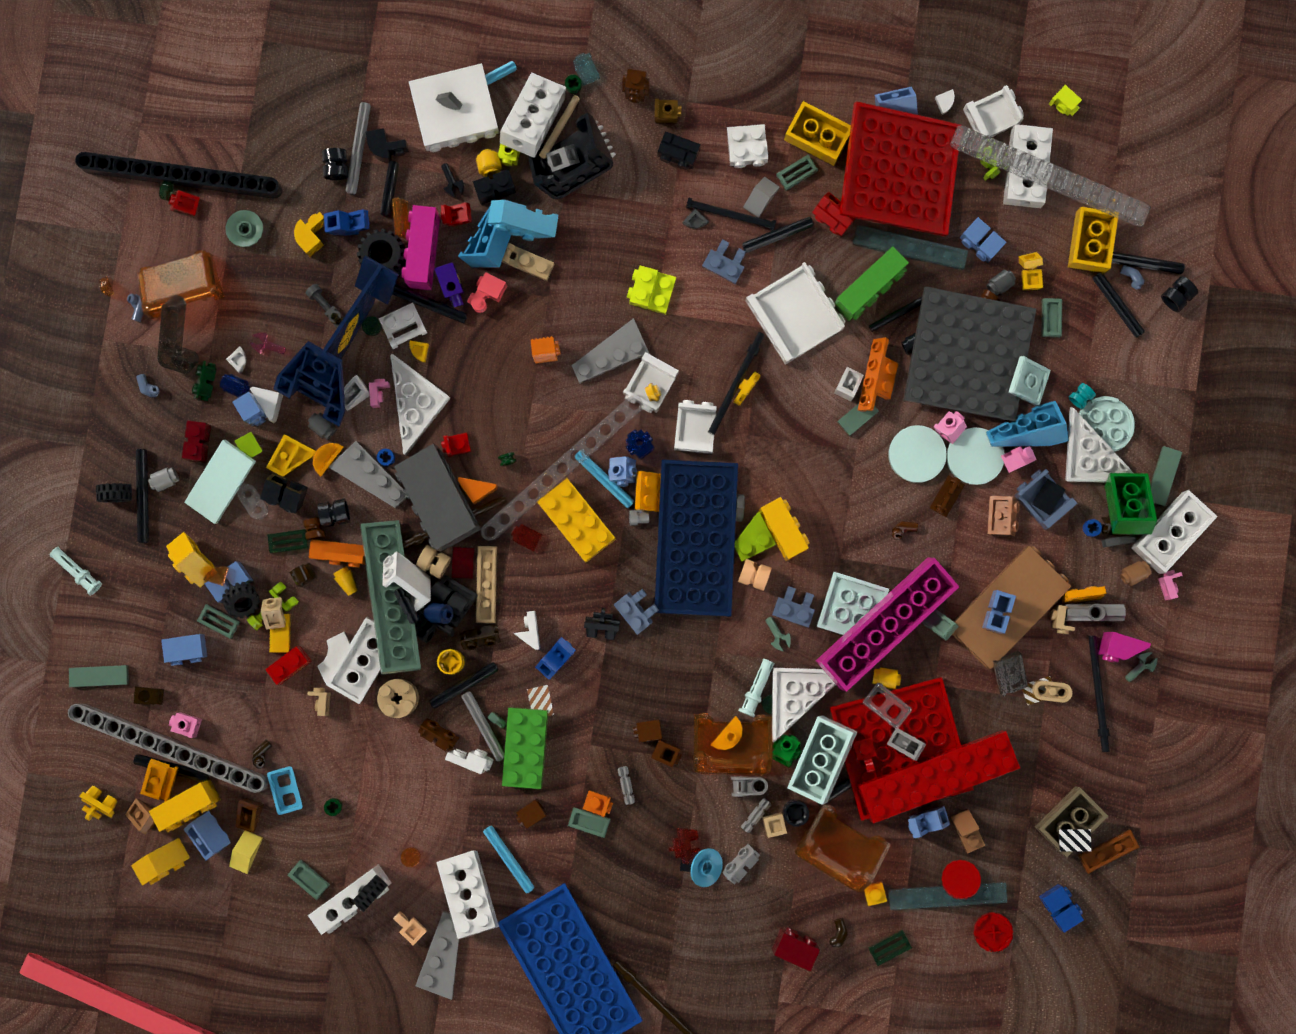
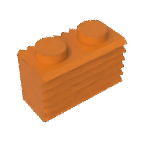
M547 336V338L543 337L542 339H531L532 356L535 364L558 361L557 356L561 355L560 345L558 341H554L552 336L550 338Z

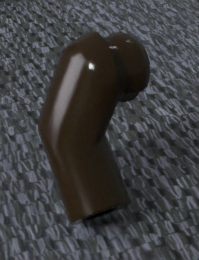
M267 739L253 750V765L257 769L265 766V753L272 747V744Z
M843 918L834 920L837 933L830 938V945L832 947H841L848 936Z

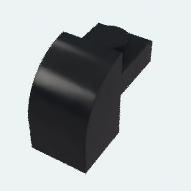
M384 128L365 132L369 149L374 157L381 162L389 163V161H392L391 155L397 157L409 152L405 139L388 142L387 133Z

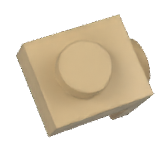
M1056 605L1050 615V619L1053 620L1052 629H1057V633L1069 635V631H1075V627L1064 626L1067 606Z

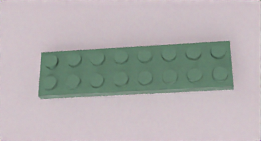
M399 520L363 523L360 525L381 674L420 670L421 664L415 624L409 623L407 615L404 614L398 602L399 599L394 595V591L400 588V586L395 582H392L388 587L383 586V562L386 557L393 555L396 551L404 556ZM406 591V596L411 600L410 593Z

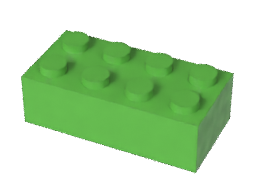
M892 246L836 299L834 303L835 308L848 322L852 319L857 320L864 313L863 311L866 306L871 307L877 301L880 293L884 295L891 288L892 281L898 282L905 275L904 273L907 271L906 267L909 262Z
M508 708L502 786L541 789L543 787L549 710Z

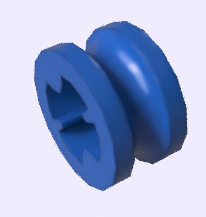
M381 449L377 454V460L383 466H390L395 461V455L390 449ZM385 452H388V455L391 457L390 461L387 460L388 462L384 463V460L381 458L382 454L385 455Z
M1090 519L1083 524L1085 535L1094 537L1101 533L1102 525L1098 520ZM1094 523L1096 525L1094 528H1097V530L1090 533L1088 525Z

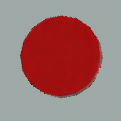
M952 861L942 872L941 881L943 889L954 899H969L977 893L980 887V873L975 865L968 861Z
M989 912L977 919L974 924L973 934L975 941L981 948L989 952L1003 951L1011 943L1013 928L1005 916L1000 913Z

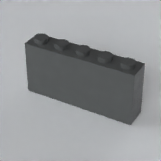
M432 444L394 466L397 471L395 476L400 483H403L405 487L403 489L404 494L408 499H411L413 503L412 510L417 516L419 515L422 521L420 525L423 531L428 533L430 537L428 541L433 549L442 552L481 530L439 446Z

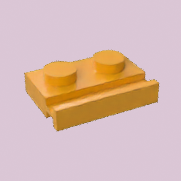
M637 471L635 510L659 512L661 474Z
M1091 586L1081 590H1067L1061 599L1063 605L1100 600L1107 593L1105 586Z
M151 759L140 794L157 800H165L164 802L169 800L178 767L172 768L169 764Z

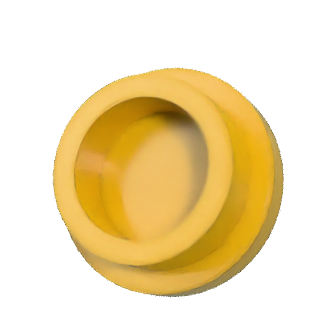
M653 383L648 384L645 387V391L649 400L659 401V396H661L659 387L657 385L654 386Z

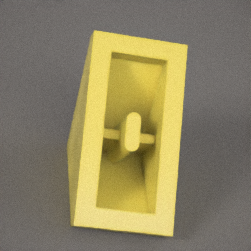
M245 830L232 850L229 867L248 874L263 837Z

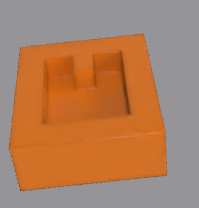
M589 790L583 809L605 817L606 813L610 814L613 803L610 802L611 797Z

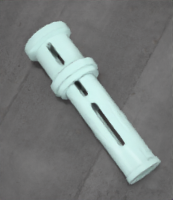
M59 547L51 551L50 557L75 578V583L82 585L87 590V594L93 595L99 590L102 583L96 581L88 570L80 568Z
M763 658L750 691L745 694L744 704L738 711L753 718L755 717L754 712L758 703L762 701L760 696L775 663Z

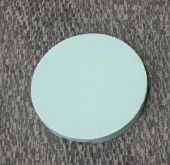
M1110 396L1094 398L1087 402L1083 410L1079 411L1082 418L1086 420L1114 452L1125 447L1134 434V416L1131 410L1117 398Z
M920 425L910 426L901 430L893 438L888 451L889 462L893 471L904 480L912 483H922L936 477L943 469L947 455L946 446L940 435L931 428Z
M965 429L953 444L949 443L947 465L951 473L963 483L971 485L985 484L993 480L1002 470L1004 462L1001 455L1005 454L1003 446L991 447L986 435L988 430Z

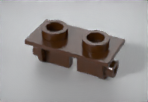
M948 475L930 509L947 517L965 484L960 479Z
M428 718L420 725L418 730L420 736L431 743L434 738L438 739L435 745L445 752L452 751L454 745L460 739L452 731L444 729L436 721Z

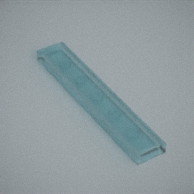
M860 225L856 227L852 244L882 252H887L893 246L904 257L961 270L965 267L968 250Z
M1005 882L982 883L974 896L969 899L960 900L949 896L943 889V886L888 889L890 910L1007 903Z

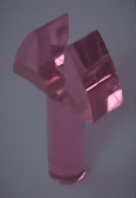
M267 333L252 335L263 342V344L260 343L258 345L250 342L251 346L258 353L261 354L262 350L266 348L280 354H285L286 348L269 342L267 340Z

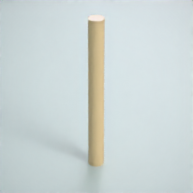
M574 95L540 152L539 156L546 159V154L552 149L580 100L578 96Z

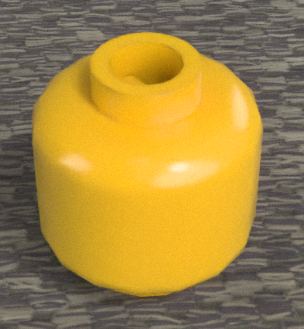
M485 149L476 157L478 172L481 176H489L492 179L493 174L502 171L501 159L496 151Z

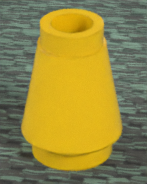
M347 566L333 573L335 576L334 580L348 596L358 591L351 569L349 570Z

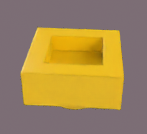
M1037 252L1018 256L1019 264L1024 269L1033 270L1037 266L1043 265V258Z
M1042 269L1021 271L1022 290H1040L1043 288Z
M882 882L863 886L868 906L887 902Z

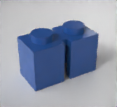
M1057 884L1040 895L1039 898L1047 911L1051 912V917L1058 928L1065 933L1084 920L1081 916L1083 912L1077 903H1072L1070 899L1072 894L1066 886L1063 888Z

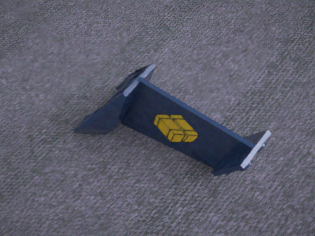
M365 255L355 283V287L362 290V292L324 349L308 341L277 375L273 389L289 399L298 391L326 407L323 418L339 427L345 414L343 365L341 359L373 307L375 299L387 305L389 304L399 274Z

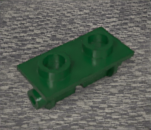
M203 361L201 365H197L195 375L198 376L197 383L193 384L192 394H194L193 399H198V396H201L200 400L208 401L211 398L213 385L206 382L207 380L214 382L217 368H215L216 364L208 363V366H206V361Z

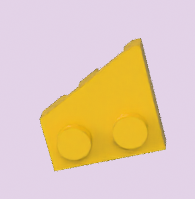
M284 434L266 468L284 477L312 458L316 451Z

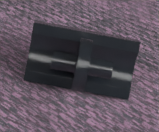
M602 607L601 613L594 612L593 617L586 616L584 628H586L587 637L596 638L598 630H605V639L615 640L616 634L619 632L620 620L612 619L613 614L606 613V608Z

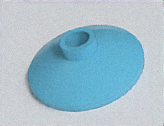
M706 848L701 850L693 859L691 877L696 885L709 887L718 880L723 866L722 857L718 851Z

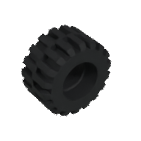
M376 229L373 230V234L368 232L366 239L362 237L360 240L362 244H358L357 247L359 250L357 257L359 258L360 265L365 255L372 259L373 253L378 247L389 246L393 250L392 257L388 262L381 265L399 275L402 273L400 270L406 267V260H404L405 245L397 235L390 230L387 232L386 229H381V232Z

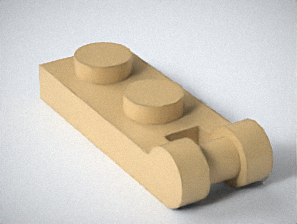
M508 243L502 259L503 263L545 281L548 280L555 265L554 262L518 248L511 243ZM512 252L517 254L514 260L509 258Z

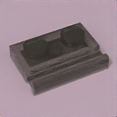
M1019 651L1004 656L999 661H993L999 692L1003 697L1007 693L1012 694L1028 687L1023 658Z

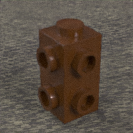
M628 69L627 75H623L622 92H625V99H629L628 101L632 103L644 102L645 96L649 95L650 79L647 78V71Z

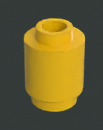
M882 667L874 669L872 684L896 689V685L900 686L901 674H898V670Z

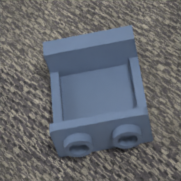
M1038 469L1030 476L1032 480L1028 484L1023 482L1016 488L1018 492L1014 496L1042 528L1046 530L1072 509L1077 502L1063 493L1051 515L1032 505L1047 479L1056 483L1048 475L1049 471L1047 469L1043 471Z

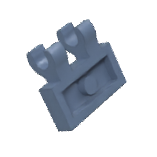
M722 239L717 251L710 250L702 267L736 284L744 270V266L740 265L746 251L739 248L734 259L731 260L723 256L729 246V242Z
M788 586L784 599L778 597L772 615L809 628L815 609L810 608L814 595L806 592L802 605L792 602L796 589Z
M643 589L633 596L630 592L614 604L637 635L653 623L650 617L659 611L655 604L646 611L639 605L638 602L647 595Z

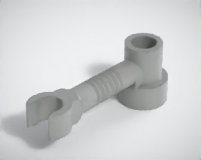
M629 510L630 526L638 525V523H649L648 511Z

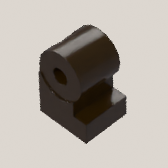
M310 563L302 564L289 572L298 587H303L318 578Z
M135 686L133 704L163 705L164 689Z

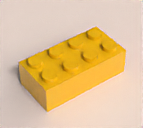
M568 478L537 501L585 563L616 540Z

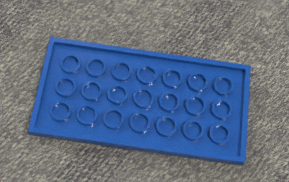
M566 883L561 884L498 921L499 928L559 1034H622L643 1021Z

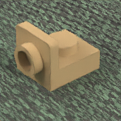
M281 597L264 599L262 601L261 615L266 629L282 628L286 625Z
M314 688L313 691H308L309 696H319V699L315 702V711H318L317 716H329L331 692H325V688Z

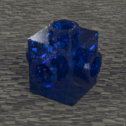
M635 429L627 435L626 443L628 445L625 448L631 456L635 454L639 461L655 450L651 443L653 439L647 431L644 433L642 429L639 431ZM641 441L642 445L638 446L636 443Z

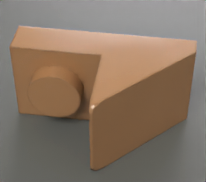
M136 798L125 814L127 818L143 834H146L155 825L149 813V810L153 808Z
M969 809L951 816V820L967 854L985 846L979 833V826Z

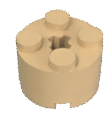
M405 679L390 680L379 689L377 696L378 706L386 716L392 718L406 717L416 709L419 703L418 690L411 682ZM397 693L398 696H402V700H400L399 703L398 701L394 700V697L397 696Z

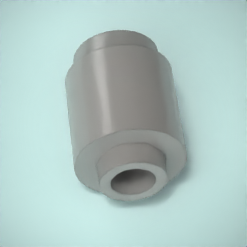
M167 467L150 474L148 482L153 490L156 489L157 492L176 485L179 477L173 467Z

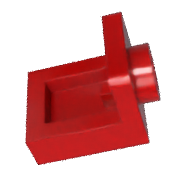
M465 202L453 206L441 205L443 224L454 227L471 223L470 203Z

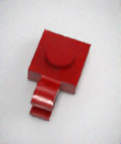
M872 737L853 742L857 761L863 760L867 773L874 772L875 767L871 758L877 755Z

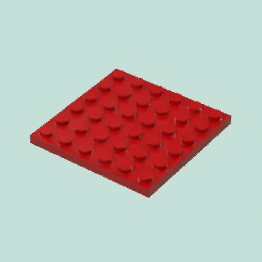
M856 101L853 106L839 215L944 237L947 236L949 233L962 125Z
M942 677L829 707L833 721L857 731L853 742L872 737L877 756L871 758L875 767L874 772L867 773L863 760L857 761L853 744L845 760L846 770L861 821L869 819L857 784L961 746ZM896 727L926 744L917 761L910 759L887 745ZM973 786L943 798L974 790Z

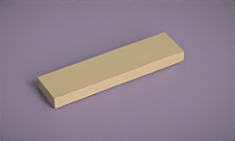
M497 546L477 547L476 594L478 597L476 599V623H496Z

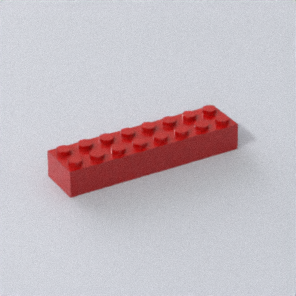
M1001 730L857 784L869 819L874 824L1020 769V765L1007 732Z

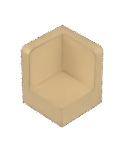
M781 812L762 817L768 838L787 834Z

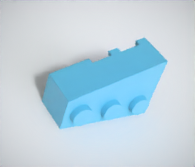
M508 200L491 201L488 223L494 225L497 230H507L510 235L522 236L523 240L533 241L534 238L555 237L558 215H543V210L536 209V212L526 209V206Z

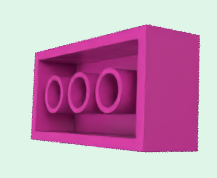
M413 205L412 211H409L408 222H411L410 230L407 229L406 241L409 242L408 248L404 250L406 267L402 268V278L411 289L432 291L440 215L436 207Z

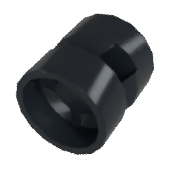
M342 148L324 149L322 151V162L325 164L323 166V178L334 181L347 179L348 167L345 165L347 162V151Z
M1180 276L1172 284L1173 288L1169 287L1161 295V299L1171 310L1180 312L1187 305V301H1191L1198 294V289L1188 278Z
M345 498L334 500L333 504L329 502L318 504L319 520L323 528L334 526L335 522L339 525L350 523V513Z
M792 799L783 806L782 814L788 824L799 827L808 821L809 810L802 801Z

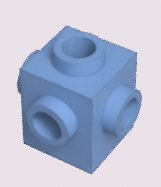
M627 456L610 458L609 481L617 483V486L621 487L628 486V483H636V460Z

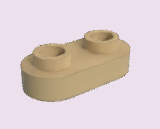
M1039 680L1032 687L1033 695L1040 700L1064 703L1072 697L1071 687L1062 682ZM1041 686L1045 688L1044 693H1039ZM1059 689H1064V694L1059 696Z

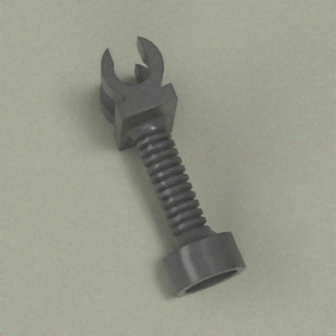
M318 284L311 285L306 290V295L310 300L316 299L326 311L324 314L338 328V323L344 317L321 295L322 289Z

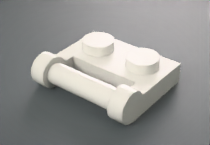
M410 303L379 318L392 349L420 334L422 336L427 334L414 303ZM417 324V328L394 338L393 334Z

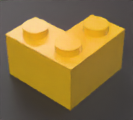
M185 532L181 533L166 546L169 551L168 557L174 562L172 564L179 573L183 572L185 578L191 584L195 583L202 587L204 583L218 573L214 564L201 553L196 542Z
M177 838L147 854L131 866L142 886L148 882L150 885H153L169 875V870L174 869V871H177L184 867V862L190 859L180 838Z

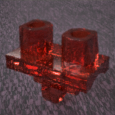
M678 828L676 829L678 838L672 839L673 846L668 847L670 852L675 851L676 858L681 857L682 864L690 865L695 856L701 851L699 847L691 848L690 841L698 840V832L695 829Z

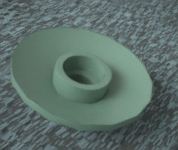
M240 210L233 213L225 226L226 235L229 240L240 247H250L256 244L263 234V223L260 217L249 210ZM248 227L249 231L247 233H243V229Z

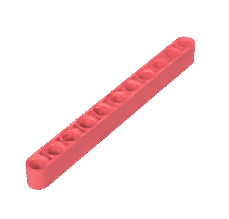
M28 953L21 967L20 974L153 1034H215L38 954Z

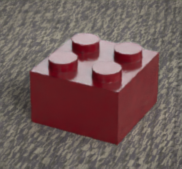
M781 927L772 947L773 954L811 972L820 951L817 942L810 936L805 935L804 938L799 936L798 931L790 927L786 929Z

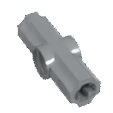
M1065 604L1067 606L1065 621H1125L1126 609L1124 604ZM1093 607H1095L1098 610V616L1096 618L1092 617L1091 615V609Z

